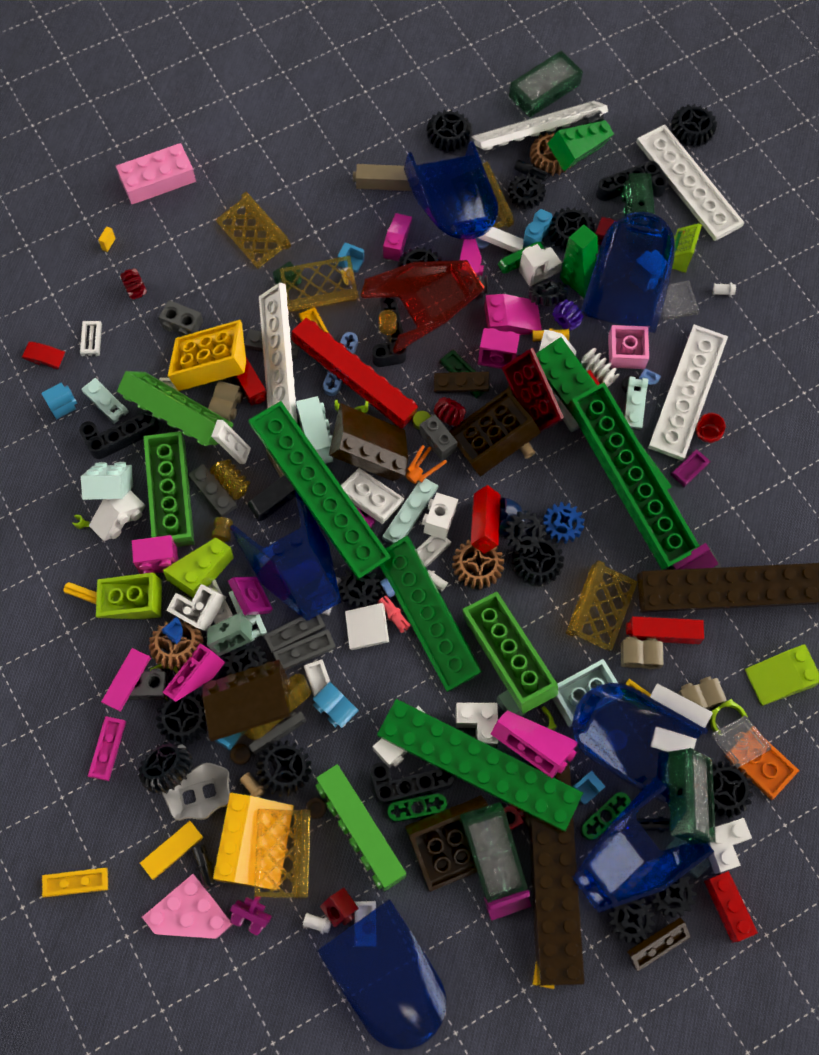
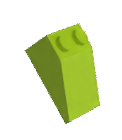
M153 572L97 579V618L150 619L161 617L162 580Z
M805 644L745 669L761 706L813 688L819 684V671Z

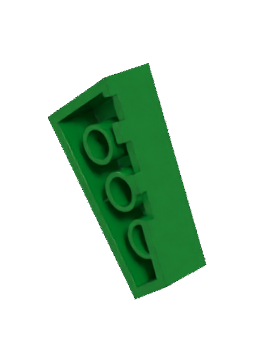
M604 120L558 130L547 144L565 172L580 160L585 159L588 155L602 148L614 133L607 121Z
M585 225L581 226L569 237L559 277L564 284L569 285L584 299L599 288V282L597 281L599 271L596 270V266L599 264L596 257L598 253V236Z

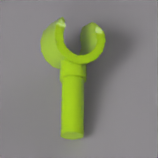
M81 515L74 516L77 520H80L78 523L72 522L76 528L90 527L89 524L91 522L85 521Z

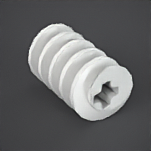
M593 348L583 356L581 364L586 368V371L591 370L599 383L605 382L606 386L609 387L619 376V374H614L617 369L613 368L610 370L609 368L612 364L608 363L605 365L604 363L607 359L603 358L600 360L599 358L602 354L598 353L595 355L594 353L597 349Z

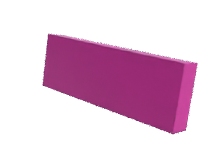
M132 648L101 702L121 712L151 657Z
M105 716L88 777L104 781L110 780L126 725L125 720Z

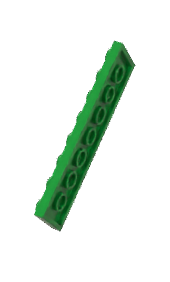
M405 536L387 547L386 551L391 558L380 565L392 586L395 596L445 690L450 692L482 673V670L409 536Z

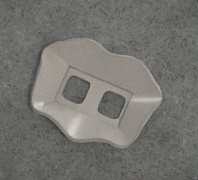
M202 763L192 769L191 773L186 775L187 779L183 780L181 785H177L175 790L170 789L167 794L162 793L170 814L175 820L180 821L191 818L205 820L217 809L228 805L230 795L229 771L223 766L213 763ZM214 784L216 795L205 798L203 787ZM194 790L196 801L186 805L183 793Z

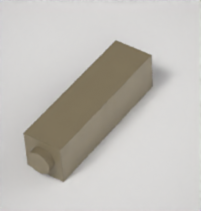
M357 164L356 171H353V182H356V189L418 191L419 166Z

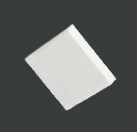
M383 603L345 611L349 648L351 650L389 642Z

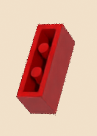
M727 871L705 880L704 883L731 942H739L758 934L730 872Z

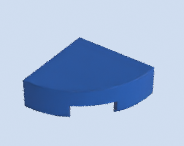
M175 617L162 629L163 634L176 645L183 635V627L178 617Z

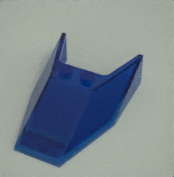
M295 491L301 527L298 530L266 547H262L236 526L232 525L230 528L235 541L260 583L303 619L308 621L341 602L330 547L310 510Z
M657 776L615 818L573 876V880L598 912L665 890L714 853V850L704 838L667 850H660L637 821L636 814L639 809L667 789Z

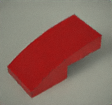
M29 341L22 358L37 365L42 363L58 370L65 352L48 345Z

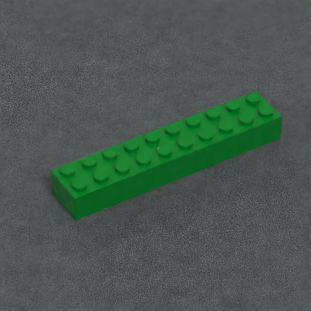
M605 382L571 399L567 404L570 412L661 570L691 555V551L698 548L699 544Z

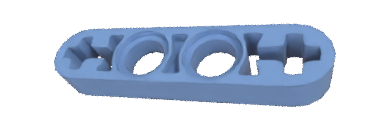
M347 332L342 336L340 343L349 352L354 354L358 346V337L353 332ZM353 339V342H350L349 348H347V341ZM329 370L323 383V389L328 396H335L340 391L343 382ZM333 380H335V382H334V387H335V388H332L331 390H329V387H328V386H331Z

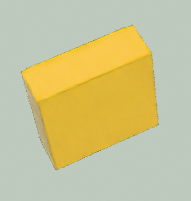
M107 226L98 239L101 249L106 252L109 251L116 239L112 228Z

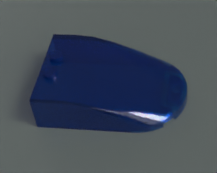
M473 141L469 142L464 157L416 165L412 152H408L404 166L405 175L416 200L436 227L445 234L458 239L479 238L491 230L498 215V202Z
M634 212L627 214L617 222L615 221L604 235L581 308L587 317L624 326L648 327V332H656L669 286L676 249L672 230L662 218L649 212Z
M620 683L603 684L588 691L578 702L572 719L574 738L581 751L588 758L663 804H670L672 801L668 799V796L683 769L682 759L685 757L650 747L655 727L695 738L696 743L700 735L707 734L708 732L704 727L635 688Z
M390 899L317 950L367 1031L381 1044L394 1049H412L427 1042L440 1028L446 1011L444 986Z

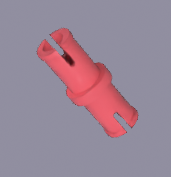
M387 595L379 599L377 603L384 604L388 620H392L400 630V633H403L404 629L407 631L411 624L401 614V609L399 607L396 608Z

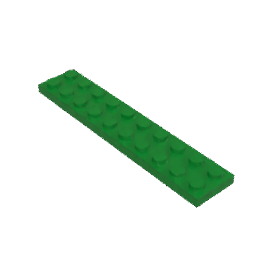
M562 337L536 353L549 385L569 412L567 404L571 399L597 386ZM645 451L653 467L655 468L657 474L662 480L664 486L667 490L672 487L671 484L668 482V480L659 470L657 465Z
M282 401L249 419L248 423L357 579H361L388 561L391 556Z
M398 699L395 700L377 734V737L563 832L566 831L583 795V792L555 778H550L545 773Z

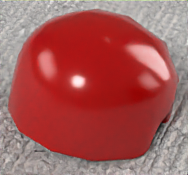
M708 413L702 415L696 425L697 437L703 442L708 443L719 441L725 432V421L719 414Z

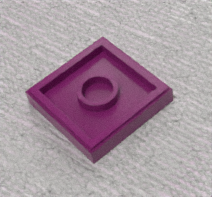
M232 577L228 580L244 616L269 614L273 611L257 577Z

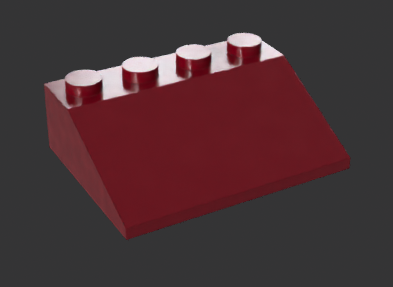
M530 348L501 367L514 397L533 418L540 431L554 426L564 418L533 348Z

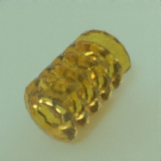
M231 459L217 462L210 469V473L223 485V488L228 491L233 500H239L246 494L250 481H244L246 476H240L241 471L235 470L236 465H231Z

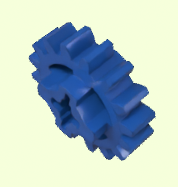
M560 502L559 507L553 504L552 510L547 509V514L543 517L545 521L543 525H546L545 532L551 534L550 538H557V543L563 540L567 544L568 539L574 542L575 536L580 537V531L584 529L582 524H584L585 519L580 518L582 512H576L577 506L570 508V503L564 506L563 502ZM554 516L555 521L551 524V518ZM576 522V528L573 530L572 525Z

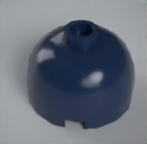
M502 497L500 499L499 536L504 537L508 535V532L503 531L509 527L506 521L511 522L510 516L515 515L517 517L518 511L523 513L521 506L509 498Z

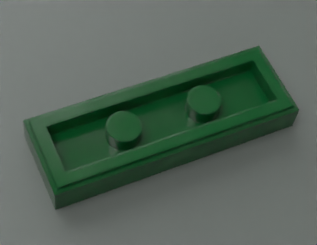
M453 349L440 359V364L449 373L476 372ZM486 391L470 393L477 399Z

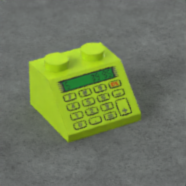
M698 223L678 228L676 235L671 236L669 245L672 247L667 249L665 258L671 262V269L686 273L702 224Z

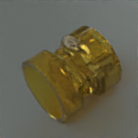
M384 310L379 314V330L385 335H391L397 329V316L391 310Z
M224 517L215 518V529L212 531L211 538H218L222 542H229L231 538L230 530L233 528L234 522Z

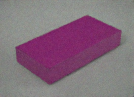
M696 449L671 473V476L685 487L711 461Z

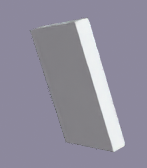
M360 468L341 485L356 507L381 524L395 512L405 499Z

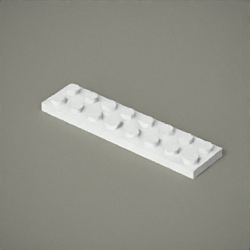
M591 101L471 136L470 139L471 143L483 150H490L498 144L499 146L509 144L508 141H521L525 139V136H538L542 131L551 132L559 126L568 127L571 123L583 119V116H589L599 110L602 114L607 113L608 107L605 104Z
M666 125L637 138V145L650 161H655L660 165L668 179L669 185L714 241L743 227L745 222Z
M278 283L259 296L267 406L269 408L282 401L297 423L286 285Z
M693 325L648 446L649 449L684 461L728 336Z

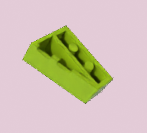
M214 538L171 566L163 569L166 580L194 598L201 584L209 587L212 581L233 560L232 549L218 538Z

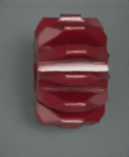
M132 268L121 273V280L131 299H139L147 293L137 269Z
M442 397L434 406V415L448 425L457 426L465 417V408L450 398Z

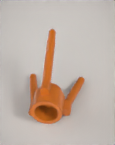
M422 445L407 468L405 477L413 484H416L417 481L422 483L426 477L446 464L447 460H443L422 475L423 470L419 466L431 450V447H428L420 457L425 448Z

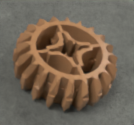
M546 132L544 136L540 135L538 139L535 138L534 143L531 145V163L535 164L536 168L551 173L552 176L555 173L560 175L564 171L547 144L554 136V133L552 132L549 135Z
M468 539L466 545L462 543L460 544V549L455 550L456 555L452 559L454 561L452 568L456 569L454 575H460L458 577L459 582L465 580L464 586H467L469 583L472 584V589L475 588V585H478V588L481 590L483 584L489 588L490 582L495 584L497 582L496 578H501L502 574L500 572L504 571L502 566L504 559L501 558L503 554L502 552H497V546L485 553L489 556L485 557L481 554V551L471 545V541ZM471 552H474V556L472 558L467 559V561H463L466 555H468ZM477 558H478L479 564L481 565V566H480V570H479V566H477V563H475ZM494 567L490 573L482 575L483 570ZM466 570L473 571L476 576L468 573Z
M179 619L183 627V634L192 639L188 640L182 635L181 640L176 645L162 632V629L169 623L165 621L163 627L158 625V631H153V637L149 640V650L152 658L155 659L158 665L161 664L164 669L169 666V669L173 670L177 666L180 670L188 658L193 656L192 653L197 650L200 643L203 645L204 639L198 628ZM165 648L170 651V654L163 652L161 649Z

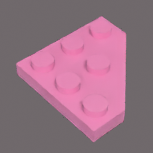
M194 874L189 876L142 917L156 935L217 939L233 925Z

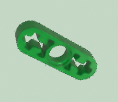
M541 242L529 245L532 247L538 244L541 249H545ZM525 248L499 261L498 267L503 274L520 267L522 251Z
M618 792L582 825V836L587 840H594L600 836L629 808L631 803L629 796L623 792ZM616 798H623L625 800L623 803L625 807L621 805L614 811L611 807L618 802ZM606 810L610 812L611 820L609 822L601 820V811ZM597 821L600 825L594 830L595 835L592 833L588 835L586 833L588 830L586 826L592 827Z
M433 794L394 802L388 808V817L393 822H402L432 816L446 809L447 800L441 794ZM435 799H438L439 802L444 803L441 805L440 809H437L436 806L429 807L430 812H426L427 805L425 800H429L428 804H433L435 802ZM415 802L423 805V811L419 814H415L411 809L412 804ZM405 804H408L410 816H406V812L400 813L398 818H396L395 814H391L394 811V807L403 810L405 809Z

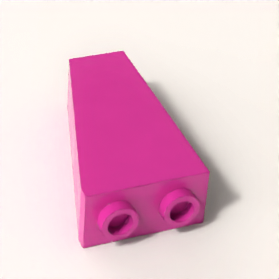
M508 710L498 719L491 732L492 736L550 778H553L557 772L561 774L568 764L566 761L571 762L577 754L575 751L578 744L577 741Z

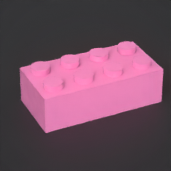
M181 143L116 165L120 180L131 205L196 182L193 168Z

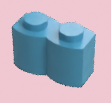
M543 209L535 213L533 222L525 229L523 247L536 242H542V238L548 234L550 228L551 213Z
M62 382L41 393L56 420L76 410L75 404H77V401L68 385L63 386Z
M330 681L312 698L315 701L313 706L320 713L325 711L330 716L327 720L335 728L338 725L342 728L359 711Z

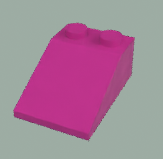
M507 294L486 295L484 308L487 329L494 328L504 332L512 331L520 335L532 334L533 330H542L539 309L535 302L531 303V300Z

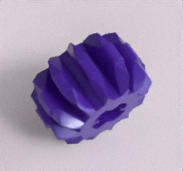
M564 300L555 306L552 313L555 317L554 320L558 322V326L561 325L563 329H569V331L577 328L584 317L581 313L582 310L573 301Z

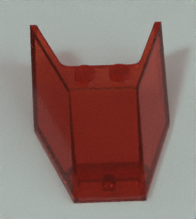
M468 260L412 262L365 279L361 297H398L403 302L417 328L398 335L393 352L396 353L447 323L480 295L485 288Z

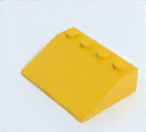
M241 320L175 338L168 377L178 391L238 376L245 372L246 354Z
M230 793L213 879L219 882L279 891L294 805Z

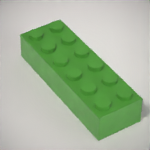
M125 371L117 392L123 395L125 400L134 401L138 404L139 408L151 411L154 417L166 420L169 426L183 430L182 433L184 435L198 439L197 442L204 446L219 444L211 437L217 420H223L231 428L234 423L146 372Z
M182 431L144 436L152 538L171 535L177 547L195 545L186 447Z
M498 592L462 609L466 624L522 714L558 696V684Z
M335 765L316 777L318 784L315 786L322 799H328L329 802L326 803L333 817L336 815L339 817L338 825L345 835L349 833L351 837L349 839L350 844L356 853L360 851L362 854L360 859L366 870H372L374 874L372 880L377 888H383L384 891H387L405 879L407 873L339 765Z

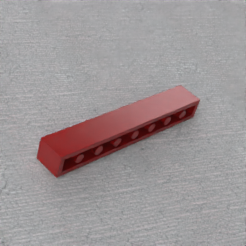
M306 317L292 330L291 341L337 376V378L341 379L342 382L362 398L369 401L372 406L401 429L417 413L418 406L414 400L408 399L399 388L389 384L385 377L379 376L371 366L364 364L356 354H352L342 343L334 340L331 334L320 329L316 322L310 321Z

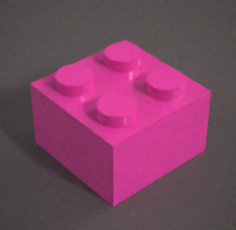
M483 328L478 365L502 369L501 367L516 358L520 334L512 331H499L494 328Z
M171 535L132 540L133 563L140 574L161 573L163 569L179 560L178 549Z

